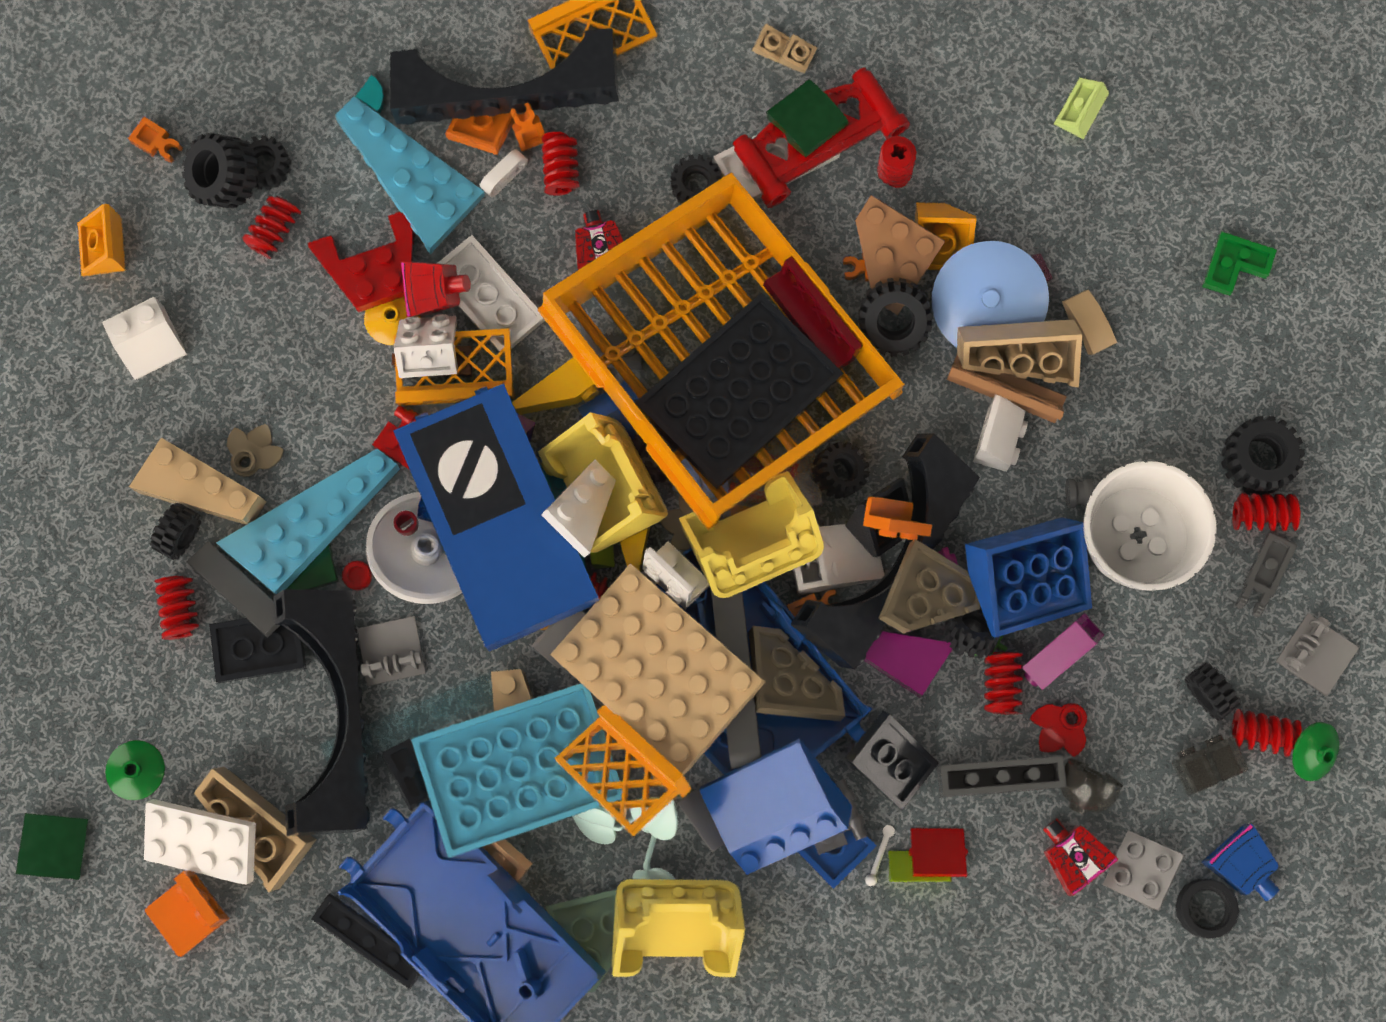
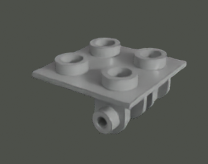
M1307 613L1275 662L1327 697L1359 647L1328 627L1330 622L1324 617L1316 619Z
M415 616L357 628L363 660L361 671L362 675L366 676L367 686L426 674Z
M1128 830L1116 854L1119 860L1110 867L1103 886L1140 902L1151 910L1159 911L1184 855Z

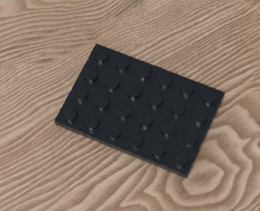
M760 293L640 397L635 404L648 421L718 490L838 382L844 373Z

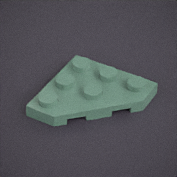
M617 889L546 906L547 912L606 971L587 993L597 990L612 965Z

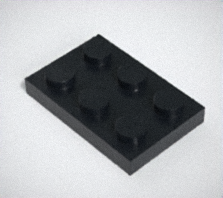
M247 618L209 624L216 683L307 669L303 641L283 625H280L267 638Z
M884 710L845 757L889 801L901 810L904 809L939 764L907 730Z

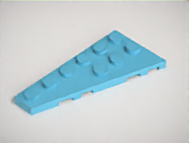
M355 96L336 114L337 122L353 145L363 155L364 161L369 168L371 167L377 175L378 181L396 207L407 218L411 228L423 241L429 254L441 244L484 197L482 189Z
M375 449L216 543L273 593L277 594L288 588L400 468L397 463L379 449Z

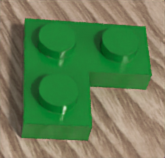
M1221 231L1202 287L1230 296L1233 293L1239 271L1266 279L1270 274L1277 249Z

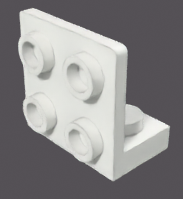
M439 314L429 318L413 316L399 320L394 344L399 378L457 374L458 366L454 346L457 326L456 316Z
M669 541L657 552L651 547L645 551L642 566L644 576L656 585L658 583L666 591L665 594L684 609L709 587L705 576Z

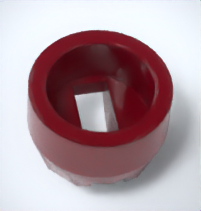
M411 511L399 512L393 521L395 529L401 535L410 536L418 530V519ZM412 521H414L412 525L407 527L405 530H402V528L408 526Z

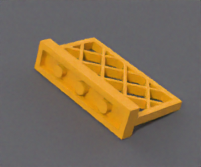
M569 0L528 19V26L550 70L556 67L559 56L567 58L570 55L561 51L565 38L581 42L585 37V34L581 38L567 33L571 23L578 21L587 24L585 31H589L590 26L598 29L611 28L616 14L630 19L626 33L612 28L615 35L624 37L621 47L616 48L618 56L658 36L641 0H633L635 7L632 14L617 9L620 0ZM602 9L611 12L607 26L592 21L596 11ZM637 10L641 17L635 16ZM633 21L645 24L649 32L642 37L629 34ZM565 26L564 31L558 30ZM549 33L562 36L557 50L546 46L542 37ZM627 39L633 40L626 44ZM550 53L555 54V57H554L553 60H552V57H551Z
M510 329L456 331L455 351L465 361L458 367L457 374H451L444 384L436 385L428 378L429 376H423L415 386H403V378H399L395 358L396 404L399 406L459 403L475 396L474 391L487 386L489 390L503 383L510 399H515ZM492 336H504V348L497 355L485 346ZM476 337L485 338L482 340V342H480ZM463 338H472L479 344L468 357L456 348ZM482 348L494 358L483 371L471 361ZM504 353H505V363L500 359V358L503 356ZM498 361L506 368V380L493 381L486 373ZM469 363L480 374L473 382L465 383L457 375ZM483 377L488 380L486 382H479ZM454 379H457L460 382L450 384ZM427 380L431 385L422 384Z
M603 705L597 711L600 717L554 759L634 837L678 794L683 798L692 789L679 770L618 714L615 715L608 707ZM603 729L607 733L606 743L592 744V737ZM611 750H625V761L610 762ZM605 751L604 763L589 764L591 752ZM575 753H584L582 765H570L567 760ZM630 768H644V780L629 781ZM624 769L623 781L608 782L609 770ZM603 770L602 783H588L589 771ZM663 786L667 789L659 799H649L650 787ZM644 787L642 800L628 801L629 788ZM622 789L621 801L608 802L607 790ZM642 807L641 816L630 824L626 820L627 808Z

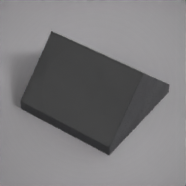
M898 478L872 495V497L909 502L904 478ZM866 499L859 504L845 527L873 557L877 558L904 538H899V532H897L896 538L878 535L879 529L863 526L867 504Z

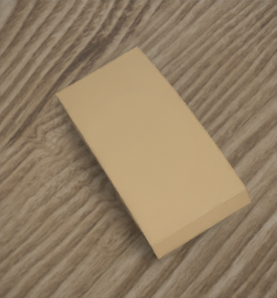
M765 24L751 51L796 71L805 73L817 47L794 34L788 37Z
M1085 290L1062 301L1068 319H1074L1082 333V341L1088 355H1094L1117 343L1106 316L1089 290Z

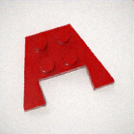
M402 212L388 216L396 239L395 242L340 260L332 235L307 243L310 251L358 312L405 297L401 262H414L413 245L415 244V235L411 224Z

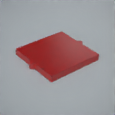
M964 828L910 829L911 848L908 854L912 856L913 877H967L966 856H968L969 851L965 848Z

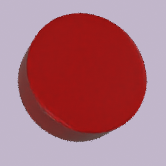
M352 561L344 567L342 580L348 588L360 591L367 588L371 583L372 572L366 563Z

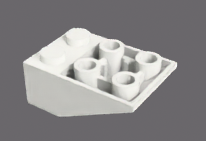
M846 524L820 526L819 530L824 543L822 554L815 560L793 569L798 596L881 580L885 576L881 557H873L845 527Z

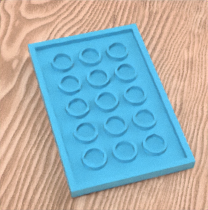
M580 683L411 739L448 858L601 807L554 759L599 718L591 692L583 684ZM603 729L592 737V744L606 743ZM605 751L591 752L589 764L604 763ZM575 753L567 762L570 765H582L584 753ZM603 770L589 771L588 783H602ZM609 770L608 782L620 781L617 771ZM622 789L607 790L608 802L621 800Z

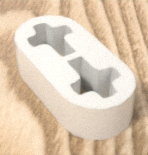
M514 149L487 173L481 181L480 187L490 197L496 196L526 167L528 159L517 149Z

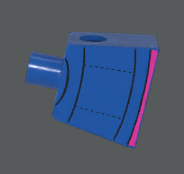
M1251 823L1243 824L1202 861L1208 869L1240 895H1248L1255 889L1265 901H1268L1280 890L1269 878L1278 869L1279 865Z

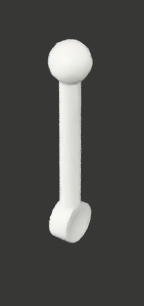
M886 825L883 828L884 836L871 873L865 878L868 886H874L877 883L876 874L889 838L895 833V829L891 825Z

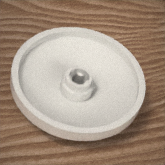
M420 492L400 496L385 505L373 519L366 540L367 561L372 574L380 585L398 598L420 604L440 603L460 595L462 591ZM411 511L417 517L419 526L413 535L404 536L395 529L393 521L399 512ZM412 521L408 526L402 528V530H405L407 527L412 525L414 521Z

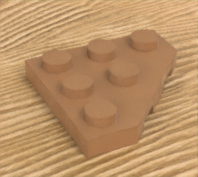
M870 195L855 219L871 289L876 287L875 284L881 281L883 284L889 278H893L894 281H899L902 278L906 279V283L911 284L913 282L917 285L945 242L939 236L873 195ZM892 303L885 306V308L898 315L904 304Z

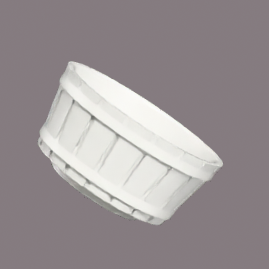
M1154 461L1130 463L1125 465V467L1122 466L1115 469L1106 478H1103L1090 496L1083 524L1087 550L1097 568L1116 583L1129 588L1147 591L1175 587V585L1188 581L1195 575L1194 573H1198L1209 559L1208 556L1211 555L1215 544L1216 518L1215 514H1213L1214 509L1210 499L1196 480L1191 476H1187L1188 474L1179 468ZM1135 527H1139L1141 532H1146L1147 537L1142 539L1143 543L1138 544L1135 539L1131 540L1130 534L1134 533Z

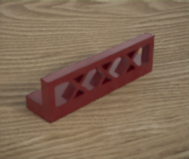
M792 256L786 259L781 271L766 279L763 286L789 320L839 369L844 368L856 359L862 345Z

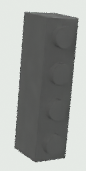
M1063 756L940 765L937 767L940 798L1067 787Z

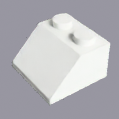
M155 297L102 322L114 349L135 380L187 355L165 307Z
M995 394L986 413L973 462L1007 472L1010 465H1016L1020 449L1016 448L1018 437H1024L1028 421L1023 420L1026 411L1008 399Z

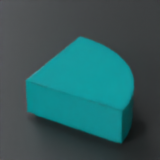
M371 75L355 97L380 114L384 106V93L379 81Z

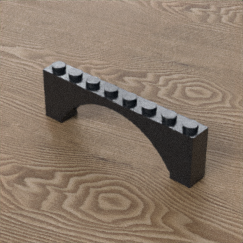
M613 29L584 31L585 37L577 48L555 68L531 81L502 88L473 87L448 79L427 65L421 59L418 49L390 52V110L397 125H411L417 122H439L454 118L468 119L473 116H496L498 114L511 113L513 108H515L517 113H524L526 111L525 103H529L533 110L548 111L554 108H577L582 105H605L610 102H619L617 54Z
M921 433L915 436L902 457L907 461L911 480L913 503L911 521L932 525L931 536L918 535L917 540L934 549L943 540L944 532L950 523L959 515V509L965 500L974 492V486L980 477L934 433ZM905 540L903 548L893 566L877 584L866 592L854 598L831 604L806 600L790 625L839 667L856 670L857 666L865 660L866 653L872 643L882 633L885 622L880 620L879 616L909 542L913 540Z
M284 589L274 595L275 625H283L294 633L318 658L332 685L337 707V731L331 756L323 772L305 795L298 801L285 805L286 836L353 833L368 829L367 824L370 820V811L368 806H366L365 797L368 790V780L364 776L363 766L366 760V750L362 746L361 735L364 730V720L360 716L362 690L358 687L360 660L356 657L358 631L354 626L357 606L356 601L353 599L352 590Z

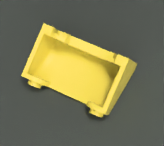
M590 412L538 451L543 461L541 464L544 471L549 476L563 479L567 487L594 460L616 480L591 552H600L657 524L667 517L668 510L626 429L618 420Z
M789 471L775 476L766 483L764 488L766 501L718 521V524L709 530L694 512L679 518L687 540L715 596L719 598L731 597L811 562L822 554L824 543L814 511Z
M629 879L621 882L617 886L615 899L612 977H629L638 974L642 969L643 957H703V964L708 973L718 977H735L745 931L739 888L734 883L726 880Z

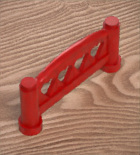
M866 67L857 70L852 75L853 83L823 91L836 106L840 103H847L849 98H856L859 102V120L844 114L849 124L807 157H804L789 143L787 160L769 153L765 148L767 144H775L778 138L787 140L786 134L772 122L762 129L755 138H749L747 134H744L733 142L735 153L762 192L761 199L767 208L777 206L790 196L791 190L787 186L788 182L880 130L885 138L888 139L901 135L909 128L911 123L905 114H899L872 72L867 70Z

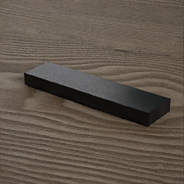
M331 893L327 895L311 918V920L408 989L412 988L421 975L401 956L400 946L390 935Z

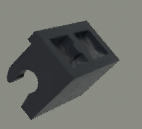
M408 739L382 752V758L408 809L411 810L422 801L429 800L430 798L411 740Z

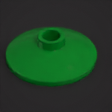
M1325 722L1313 723L1298 737L1293 749L1292 763L1296 774L1300 778L1307 781L1319 780L1334 765L1339 752V736L1332 725Z
M134 740L123 743L112 752L107 761L106 780L111 790L119 797L127 800L144 799L153 794L162 783L165 773L163 757L159 750L148 742ZM134 764L136 772L133 775H129L128 767Z

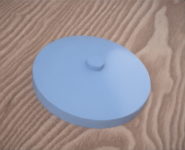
M1000 241L977 242L957 251L940 269L932 289V311L941 333L957 348L958 327L1043 322L1049 305L1048 285L1039 265L1022 249Z

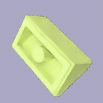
M1079 78L1054 125L1084 139L1109 94L1104 82Z

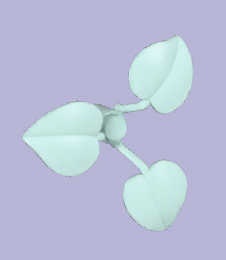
M655 796L649 797V799H659V798H660V797H655ZM674 799L641 829L652 835L643 864L644 870H636L633 874V879L676 880L666 870L661 868L651 869L650 867L656 839L669 840L677 832L678 818ZM601 807L572 816L580 831L588 839L599 844L613 843L617 838L616 831L624 829L621 824H615V818ZM642 807L630 808L631 816L626 819L630 824L641 816Z

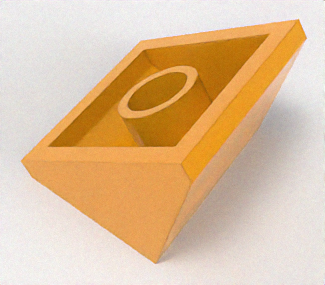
M102 204L78 222L81 276L125 271L122 219L109 204Z

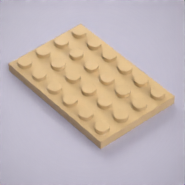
M631 563L550 654L615 715L618 714L683 775L690 770L765 683L763 679Z

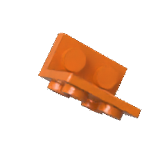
M182 871L174 878L176 884L145 908V913L178 957L184 956L229 919L197 874L192 871Z

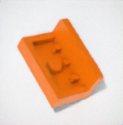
M868 497L863 526L879 529L878 535L896 538L897 532H899V538L917 540L918 535L930 537L932 531L931 524L911 521L912 502Z

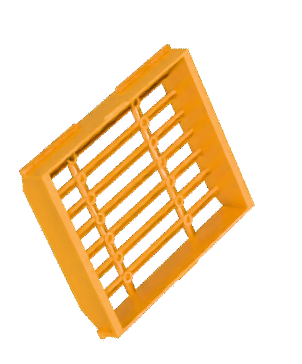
M732 172L543 293V304L538 308V312L597 388L605 390L647 444L646 451L708 530L718 524L721 514L733 508L763 487L769 480L783 473L860 419L890 396L894 400L903 393L902 388L905 385L831 295L830 289L812 267L807 262H804ZM729 203L766 247L756 255H750L717 215ZM709 222L742 264L733 270H727L698 234L697 229ZM687 237L719 279L710 285H705L674 247V244ZM664 251L696 291V294L687 300H682L652 263V258ZM792 256L862 345L856 359L880 388L865 397L845 371L840 369L844 374L838 382L855 402V405L843 413L827 392H825L818 401L833 420L820 429L805 410L797 419L811 436L797 445L784 429L777 436V439L788 452L774 461L766 449L763 448L755 456L765 468L751 477L745 468L742 467L734 474L741 485L729 493L722 486L717 490L689 462L718 501L712 503L681 463L686 458L678 450L674 453L607 366L612 364L638 398L642 397L647 392V389L621 357L635 348L661 380L669 372L645 341L659 333L682 362L690 353L668 326L682 318L703 344L711 335L691 310L705 303L720 323L725 325L732 318L714 295L727 287L744 308L752 299L737 280L749 272L785 315L763 286L765 280L769 277L760 268V265L774 257L782 267L784 261ZM641 266L673 306V309L664 315H659L629 278V273ZM617 281L651 323L640 331L634 329L604 291ZM595 297L627 339L617 346H612L582 308L581 304ZM572 312L604 353L602 356L598 357L565 313Z

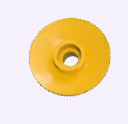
M405 297L365 310V327L370 336L379 343L394 345V335L397 334L399 320L407 318ZM389 311L396 312L395 317L392 319H387L386 314Z

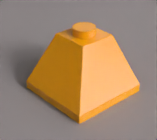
M916 202L915 222L945 240L927 269L940 270L953 254L968 245L974 244L976 216L946 203Z

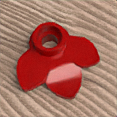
M1068 703L1059 707L1047 704L1033 712L1030 720L1043 728L1039 736V750L1041 752H1055L1064 747L1072 757H1076L1084 749L1086 736L1083 728L1087 723V714L1080 705ZM1068 713L1076 715L1077 720L1075 724L1067 722L1066 715Z

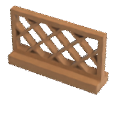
M958 355L947 377L948 381L988 397L994 398L995 394L1004 397L1026 412L1056 423L1057 419L1061 420L1064 414L1063 404L1067 395L1027 379L1016 378L1012 374L1001 373L998 375L963 369Z

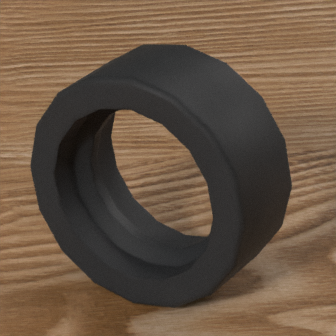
M1213 879L1194 880L1185 885L1177 896L1175 905L1177 918L1182 927L1192 935L1207 939L1220 938L1229 933L1237 923L1239 915L1238 900L1233 891L1220 881ZM1199 891H1213L1224 902V917L1219 924L1213 927L1200 926L1190 915V900Z

